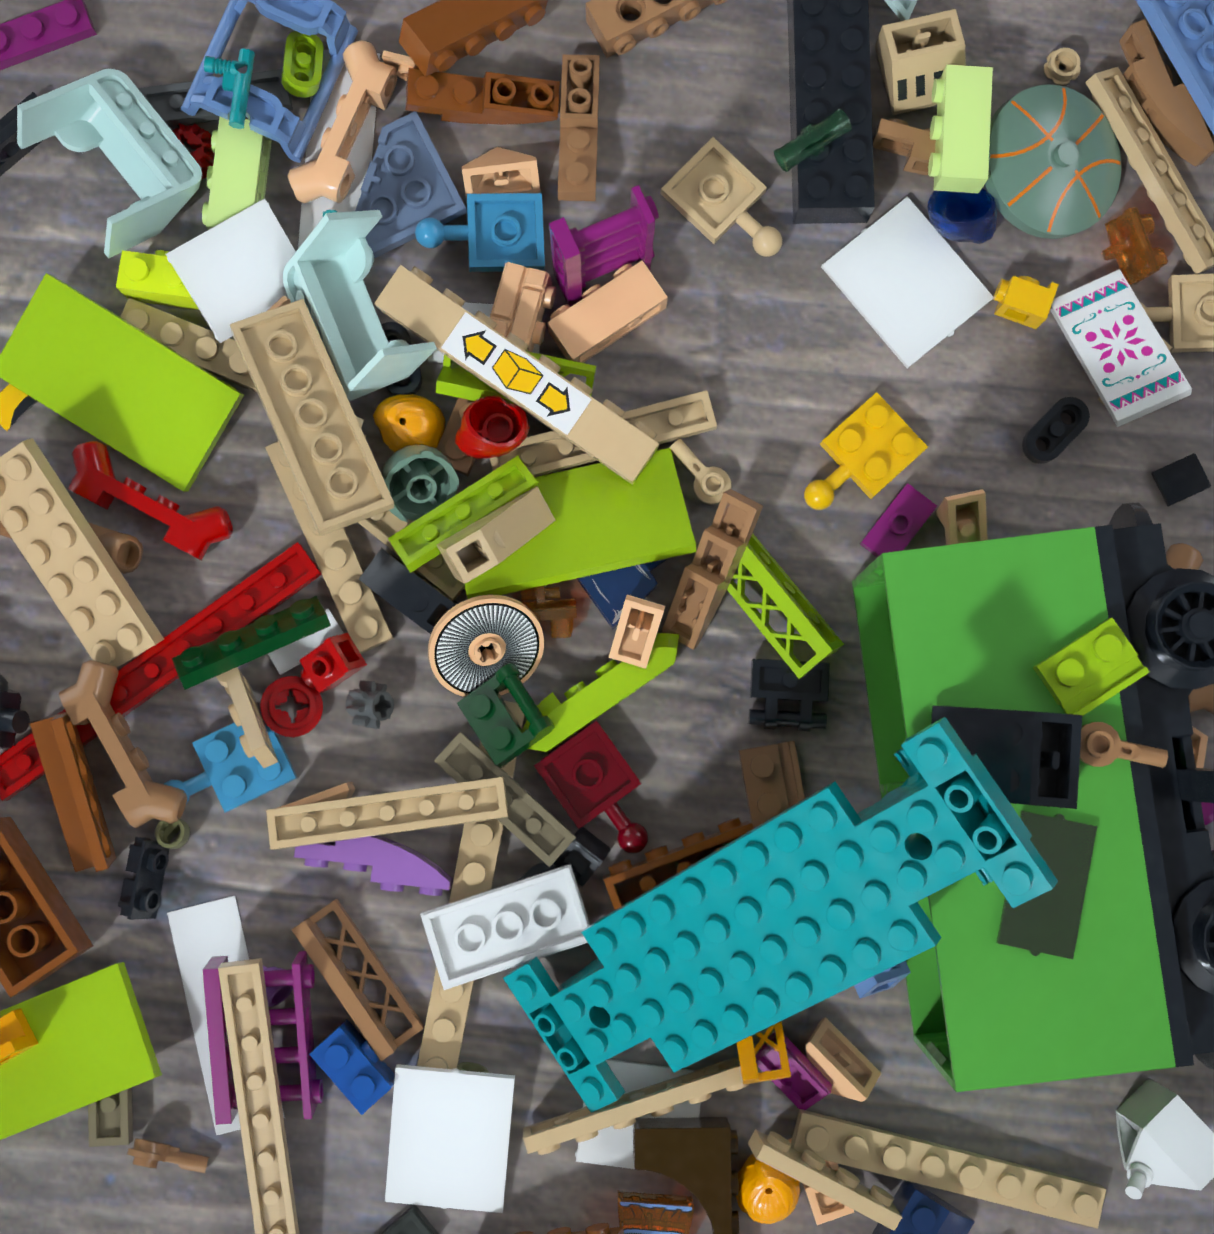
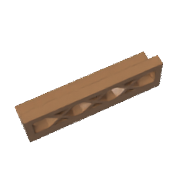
M335 899L292 929V932L380 1061L393 1054L400 1045L424 1029L425 1026L338 899ZM332 911H334L342 923L340 939L326 937L316 924ZM347 932L354 941L345 940ZM331 944L338 945L337 953L335 952ZM344 946L355 947L361 950L364 955L362 971L346 968L342 962ZM369 964L376 973L367 972ZM353 976L361 977L359 985L357 984ZM366 978L382 981L387 988L384 1003L368 1000L364 994ZM391 996L397 1005L389 1004ZM374 1008L383 1009L382 1017L379 1016ZM388 1010L404 1013L412 1027L394 1038L386 1026Z

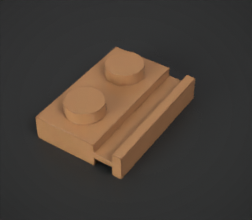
M794 741L738 750L750 820L753 827L763 824L805 799Z

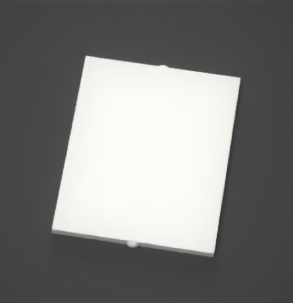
M908 196L869 228H864L859 236L821 266L907 369L947 336L951 337L959 326L993 300L992 294Z
M396 1064L385 1202L441 1207L442 1209L454 1208L503 1213L515 1075L463 1071L457 1068L442 1069Z

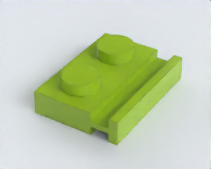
M1113 617L1106 619L1033 667L1066 714L1082 716L1150 672L1147 667L1142 665L1137 657V652Z

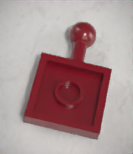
M597 720L534 765L578 829L604 811L619 831L617 840L622 850L634 854L641 852L648 843L646 829L639 823L631 822L617 803V801L642 783Z

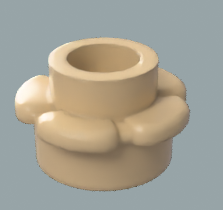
M1060 48L1051 52L1047 56V63L1044 64L1045 76L1048 79H1052L1056 85L1063 86L1069 84L1070 80L1077 79L1080 74V57L1077 52L1070 48ZM1059 65L1064 66L1065 70H1060Z

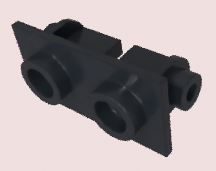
M135 837L134 844L129 845L130 850L125 871L136 873L135 880L124 878L120 901L118 902V907H121L120 915L128 916L127 919L130 920L156 919L158 907L161 903L165 870L169 861V848L162 847L157 841H151L150 838Z

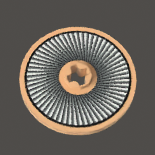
M481 595L460 602L440 618L429 639L428 658L437 680L452 693L466 697L495 676V673L501 667L509 663H514L519 670V679L522 683L528 680L541 661L544 650V635L537 617L525 604L507 596ZM491 643L493 644L494 648L492 650L485 648L481 653L479 649L481 645L488 647ZM506 687L499 692L500 696L509 693V690Z

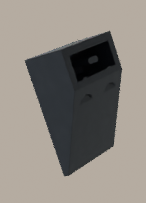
M932 706L931 724L946 717L971 755L976 754L1010 803L1077 809L1082 715Z

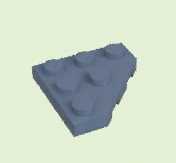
M415 111L382 127L375 156L369 164L360 189L362 193L355 211L380 210L382 218L365 237L373 251L374 258L415 239L416 226L424 218H435L444 225L467 213L454 183L418 113Z

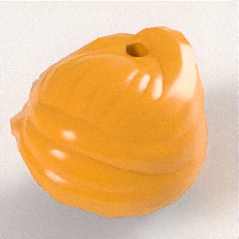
M399 394L386 398L377 406L373 414L375 425L379 428L383 441L394 452L408 445L423 444L437 448L445 430V418L441 409L433 401L423 396Z
M753 1153L749 1155L738 1172L739 1193L736 1195L738 1206L752 1220L762 1224H772L785 1219L796 1208L800 1195V1182L757 1160Z

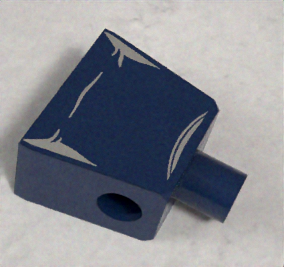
M667 559L576 579L613 630L618 626L626 595L645 599L658 585L650 571Z

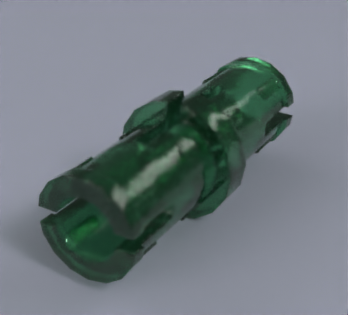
M837 109L833 114L816 125H807L802 128L799 136L782 147L775 149L774 156L781 169L788 172L792 167L811 155H820L824 152L825 146L845 133L850 132L852 127L847 115L841 109Z

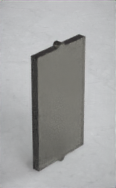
M1021 811L1020 818L1032 834L1030 841L1053 872L1058 882L1052 890L1015 908H1012L1005 898L997 943L1029 950L1033 956L1045 953L1073 959L1097 826L1065 820L1062 814H1055L1054 817Z

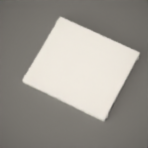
M264 198L165 255L213 331L215 339L222 343L233 336L230 329L231 323L266 312L281 297L286 296L288 298L283 283V271L296 251L272 212L270 204Z
M612 1059L606 1060L626 1091L624 1094L695 1071L681 1069L674 1073L670 1067ZM689 1101L673 1105L674 1110L665 1115L653 1117L649 1113L637 1118L699 1117L701 1103L690 1104ZM633 1125L623 1129H614L613 1126L598 1130L599 1134L596 1137L578 1142V1148L575 1152L576 1162L635 1169L633 1161Z

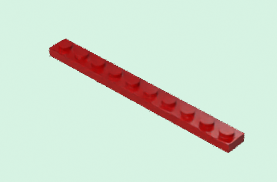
M299 542L292 545L164 637V640L118 670L119 674L110 701L115 714L120 713L125 717L179 677L172 661L173 657L180 655L190 647H199L213 641L227 631H236L254 623L258 618L267 615L321 576V571ZM65 709L62 710V711H61L60 713H58V714L65 713V712H66ZM91 722L86 725H77L83 746L98 736ZM30 733L0 755L1 801L10 800L45 774L33 733Z

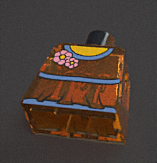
M617 1190L619 1227H623L624 1234H689L694 1214L692 1196Z

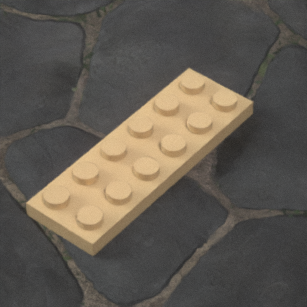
M304 299L231 323L232 335L319 535L323 536L393 509L394 501Z
M30 438L22 441L0 457V521L92 660L113 665L117 668L164 640L34 439Z

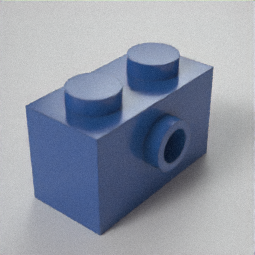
M348 1019L309 1054L361 1115L394 1086L395 1074L384 1061H380L367 1040L361 1036Z

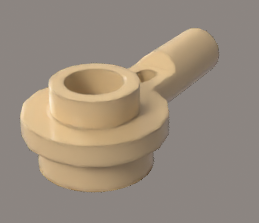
M678 439L670 446V449L695 477L693 487L697 498L703 503L710 505L719 504L723 492L731 489V480L728 474L718 467H705L682 439Z

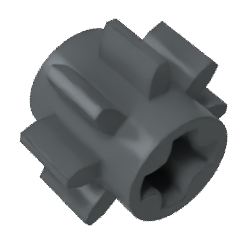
M361 680L359 683L360 689L349 690L345 709L350 716L354 717L352 720L353 725L379 729L380 721L390 719L394 708V700L386 692V684Z

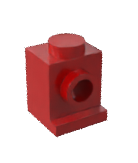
M348 632L327 638L323 641L324 643L299 660L303 666L301 677L308 687L316 688L318 693L333 689L367 666Z

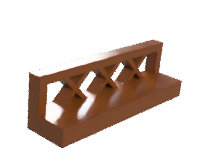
M67 712L31 722L32 733L75 872L95 867L96 872L108 869L117 857L77 725H73Z

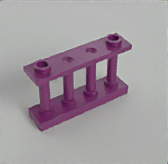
M639 185L631 188L629 209L583 229L577 230L576 227L569 229L564 217L549 223L554 276L570 307L582 300V288L586 287L585 283L617 270L628 263L635 261L639 263L643 260L651 271V261L655 257L653 251L655 220L659 218V214L650 195L644 197Z
M299 951L292 963V969L264 971L266 987L293 986L295 1008L269 1009L271 1026L296 1024L298 1046L274 1047L276 1064L299 1062L301 1084L279 1085L281 1102L302 1101L304 1119H312L317 1105L323 1103L324 1085L322 1079H317L315 1060L309 1055L314 1050L310 989L314 988L315 970L313 964H308L307 952ZM212 956L202 969L216 1125L232 1124L238 1113L218 971L221 963L228 962V956Z

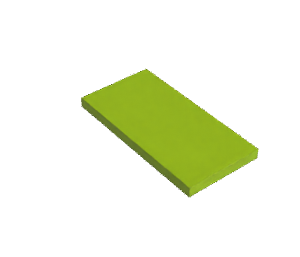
M48 273L44 275L0 354L1 379L183 492L190 490L245 395Z
M666 448L655 451L633 485L602 463L534 477L556 521L501 563L464 585L468 599L481 595H503L696 552V542L671 449Z
M124 962L116 963L0 1011L1 1018L9 1012L21 1008L39 1043L0 1066V1140L162 1075Z

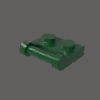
M514 663L501 667L495 673V676L457 702L494 764L499 768L505 766L555 728L549 716H543L519 679L520 672ZM506 687L530 723L529 729L524 732L499 694Z

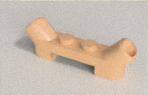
M356 41L348 45L343 52V60L351 77L352 84L347 95L343 94L338 101L336 107L337 117L332 128L328 127L322 136V150L319 157L289 170L287 176L297 200L304 204L320 197H326L337 203H341L345 199L355 178L347 158L369 109L373 105L385 110L397 82V68L380 62L376 50L370 42Z

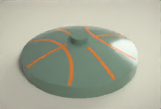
M1051 84L1028 88L1001 105L991 118L988 180L985 183L988 194L998 211L1021 231L1045 239H1059L1072 236L1088 229L1106 214L1119 188L1121 155L1118 141L1110 122L1098 106L1076 90Z

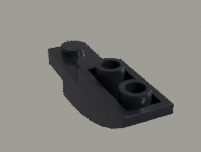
M382 547L359 578L371 590L430 634L440 618L452 607L459 604L416 571L410 573L403 562ZM491 643L488 647L481 645L479 649L482 653L485 648L492 650L494 647Z

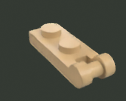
M236 667L216 676L233 700V704L229 705L228 709L236 726H242L244 735L240 736L239 740L247 757L255 756L263 768L277 763L278 759L252 688L246 678L242 676L239 668Z

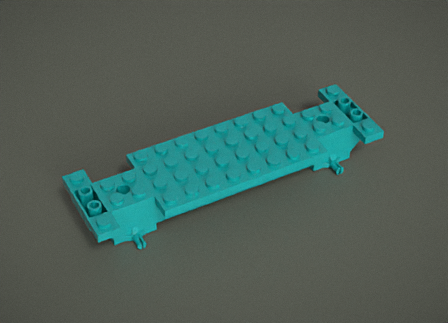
M946 717L917 732L901 744L902 748L894 753V756L901 763L909 777L903 785L887 793L875 804L857 813L836 781L589 925L581 933L598 958L591 961L558 987L537 956L512 970L503 978L591 1113L619 1100L626 1092L606 1060L649 1038L652 1039L675 1073L936 946L942 937L917 901L974 872L981 880L982 885L994 881L1012 908L1040 896L1055 887L1058 880L1030 841L1032 834L976 754L971 755Z

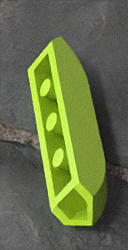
M657 633L646 669L625 662L617 664L615 659L595 671L599 678L588 686L581 681L564 693L567 700L562 704L553 692L549 694L537 707L543 716H549L555 728L528 749L549 752L673 666L677 654L679 634ZM528 720L522 729L523 732L529 729L530 723Z

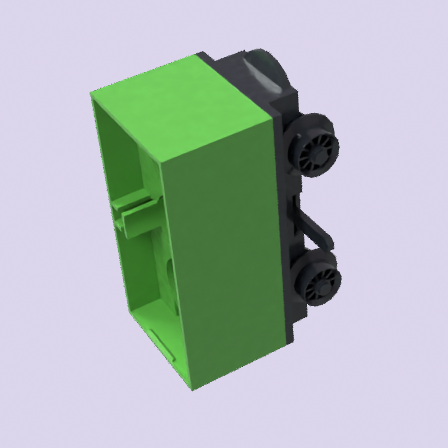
M1139 503L1122 504L1114 512L1109 525L882 553L852 581L881 799L887 793L903 785L909 777L901 763L894 756V753L902 748L901 744L907 738L931 725L933 705L1066 714L1062 707L1054 700L1033 667L1113 617L1137 652V657L1142 665L1147 667L1150 672L1083 715L1082 726L1091 722H1104L1111 725L1118 732L1122 741L1168 751V760L1164 768L1116 758L1111 764L1104 767H1092L1080 760L1077 809L1010 803L1032 834L1030 841L1058 880L1052 890L1012 908L994 881L982 885L981 880L974 872L917 901L942 938L936 946L906 960L911 971L905 978L914 1042L956 1092L1193 1066V1055L1207 1068L1214 1069V850H1211L1209 831L1205 828L1201 802L1214 803V769L1196 768L1191 740L1193 727L1188 696L1193 690L1214 684V576L1203 570L1174 569L1168 565L1161 523L1153 524L1147 510Z

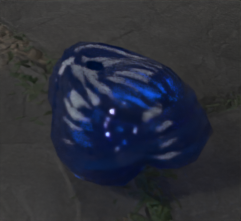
M982 188L979 193L933 191L931 193L927 206L929 221L940 235L952 241L982 244L992 239L997 225V208L995 199L989 192Z

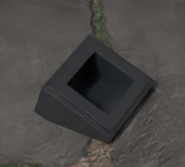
M1195 453L1151 473L1167 507L1211 487Z
M581 827L574 834L576 839L553 864L556 867H561L571 863L576 881L583 887L609 854L610 847L586 828Z

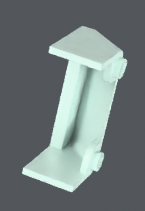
M103 69L17 105V144L21 149L54 135L64 147L75 152H86L99 146L141 200L130 205L128 209L107 218L104 253L108 258L160 234L200 187L202 177L200 165L131 79L119 70Z
M380 210L326 213L286 264L283 271V283L291 303L304 299L349 401L409 377L437 349L434 342L409 345L401 339L388 342L363 281L370 272L374 262L373 251L365 237L382 218Z

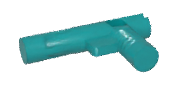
M240 49L238 61L232 60L231 62V60L215 59V57L205 56L204 71L208 73L215 72L220 75L223 73V90L233 92L229 126L237 129H243L245 124L255 52L250 49ZM247 66L246 73L243 74L237 71L238 69Z

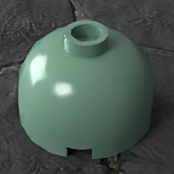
M423 444L408 445L394 452L385 462L381 472L394 501V508L389 511L405 522H408V519L417 520L455 496L457 485L459 486V478L450 460L436 448Z

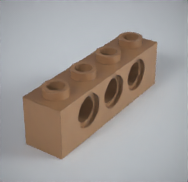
M591 0L586 3V22L606 58L616 53L618 55L625 54L633 49L637 42L647 37L656 38L662 35L670 25L680 20L684 22L696 17L701 12V9L713 3L715 5L722 4L727 0H670L671 2L668 4H660L655 0ZM634 14L639 18L635 21H627L623 16Z

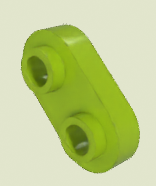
M293 31L286 38L281 82L285 90L296 97H311L319 89L324 46L316 34L306 35Z

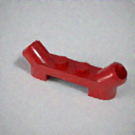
M90 441L77 445L71 454L77 472L67 488L72 492L107 510L114 497L126 502L170 526L163 540L201 561L210 544L230 539L233 533V526L229 514L224 508L216 506L183 516L177 513L180 505L159 495L156 501L145 496L144 493L147 488L126 477L123 483L117 481L106 445L97 441Z

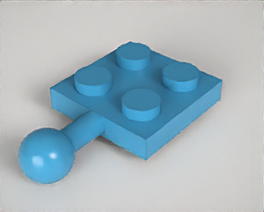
M542 193L467 194L468 225H443L439 220L429 217L422 219L416 226V239L425 248H436L443 241H468L469 272H502L507 262L542 271L545 269Z
M232 723L192 742L205 772L184 782L169 780L164 785L184 790L187 795V803L191 795L212 785L224 812L228 813L298 777L278 735L265 725L278 762L263 768L255 756L247 757L239 740V737L244 735L242 726L237 727L235 723Z

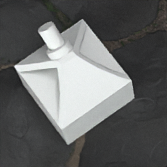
M1148 1078L1116 1110L1121 1157L1129 1180L1125 1192L1132 1199H1140L1144 1189L1151 1184L1201 1191L1214 1178V1133L1176 1093Z

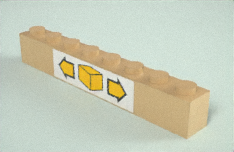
M402 265L398 267L374 303L380 311L426 343L434 342L437 350L633 485L659 447V443L654 440L657 434L639 421L633 426L624 420L622 416L625 412L611 401L606 399L603 404L590 396L593 389L578 378L573 377L571 382L558 374L561 367L546 356L541 355L538 360L526 352L529 345L516 335L509 333L507 338L494 330L497 325L495 321L479 310L474 316L462 308L465 301L446 288L443 293L436 290L430 285L433 279L419 268L414 266L409 271Z

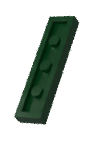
M314 596L310 599L299 600L293 603L291 607L273 615H264L254 623L236 631H227L217 639L199 647H190L180 655L173 657L172 661L178 677L186 690L330 627L331 624L317 596Z

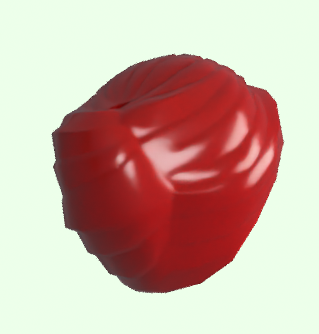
M500 396L479 398L472 402L464 411L461 427L455 436V443L465 455L473 458L487 459L509 454L527 437L530 429L527 414L520 406L507 403Z

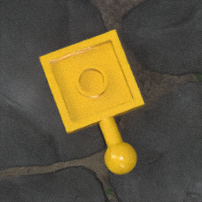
M876 392L820 443L821 447L834 459L839 467L825 480H814L806 486L804 491L805 502L815 510L826 509L834 500V491L849 478L872 499L922 454L928 446Z

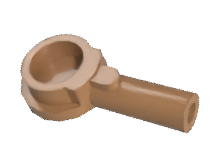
M1091 722L1083 725L1081 729L1080 760L1087 765L1104 767L1111 764L1116 758L1161 768L1166 766L1168 760L1167 750L1122 741L1118 732L1111 725L1104 722Z
M135 1138L133 1148H128L127 1152L128 1155L135 1156L133 1160L134 1165L157 1168L158 1161L178 1164L181 1169L205 1173L209 1159L207 1156L181 1152L180 1148L169 1144Z

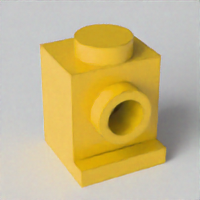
M1013 276L1009 281L1002 278L993 297V300L998 301L994 314L1037 329L1048 317L1059 284L1051 282L1047 287L1040 285L1038 280L1029 276Z

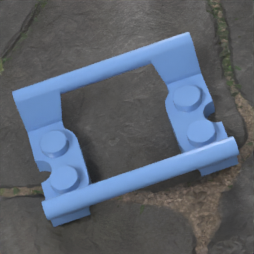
M229 0L181 106V110L188 115L195 116L199 108H202L229 120L233 92L223 90V76L217 78L213 76L214 73L204 71L205 56L215 57V59L221 58L247 2L255 4L259 13L266 18L302 34L315 35L319 33L327 37L330 59L321 77L318 92L313 96L302 121L287 108L283 107L280 100L272 93L250 84L246 117L250 120V130L279 142L288 158L300 163L345 63L343 52L348 45L354 42L358 30L350 25L346 11L331 0Z

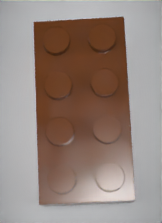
M1 817L0 982L11 998L30 990L94 945L11 817Z

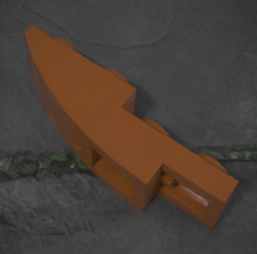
M408 68L405 110L441 115V121L469 124L506 125L555 121L558 119L560 81L485 72L484 78L443 72H434L425 77L420 69Z

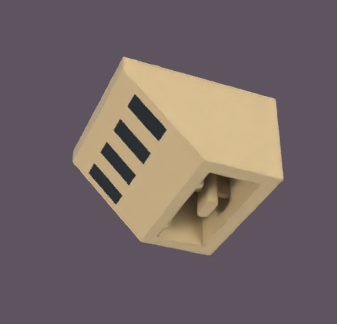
M956 9L882 25L875 44L893 115L936 106L937 103H932L934 80L940 79L947 64L966 66L965 41Z

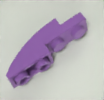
M379 835L335 841V843L328 842L295 847L294 857L304 858L305 866L326 868L328 867V862L332 861L344 863V870L366 872L367 865L372 866L370 882L381 883V890L402 892L404 885L419 887V894L442 896L443 889L449 890L453 884V878L424 855L401 843Z

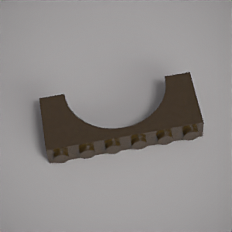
M727 1117L636 1118V1122L633 1124V1161L635 1170L656 1172L674 1179L686 1187L705 1209L712 1225V1234H739L738 1211H732V1196L739 1193L738 1171L731 1170V1155H738L737 1130H731Z

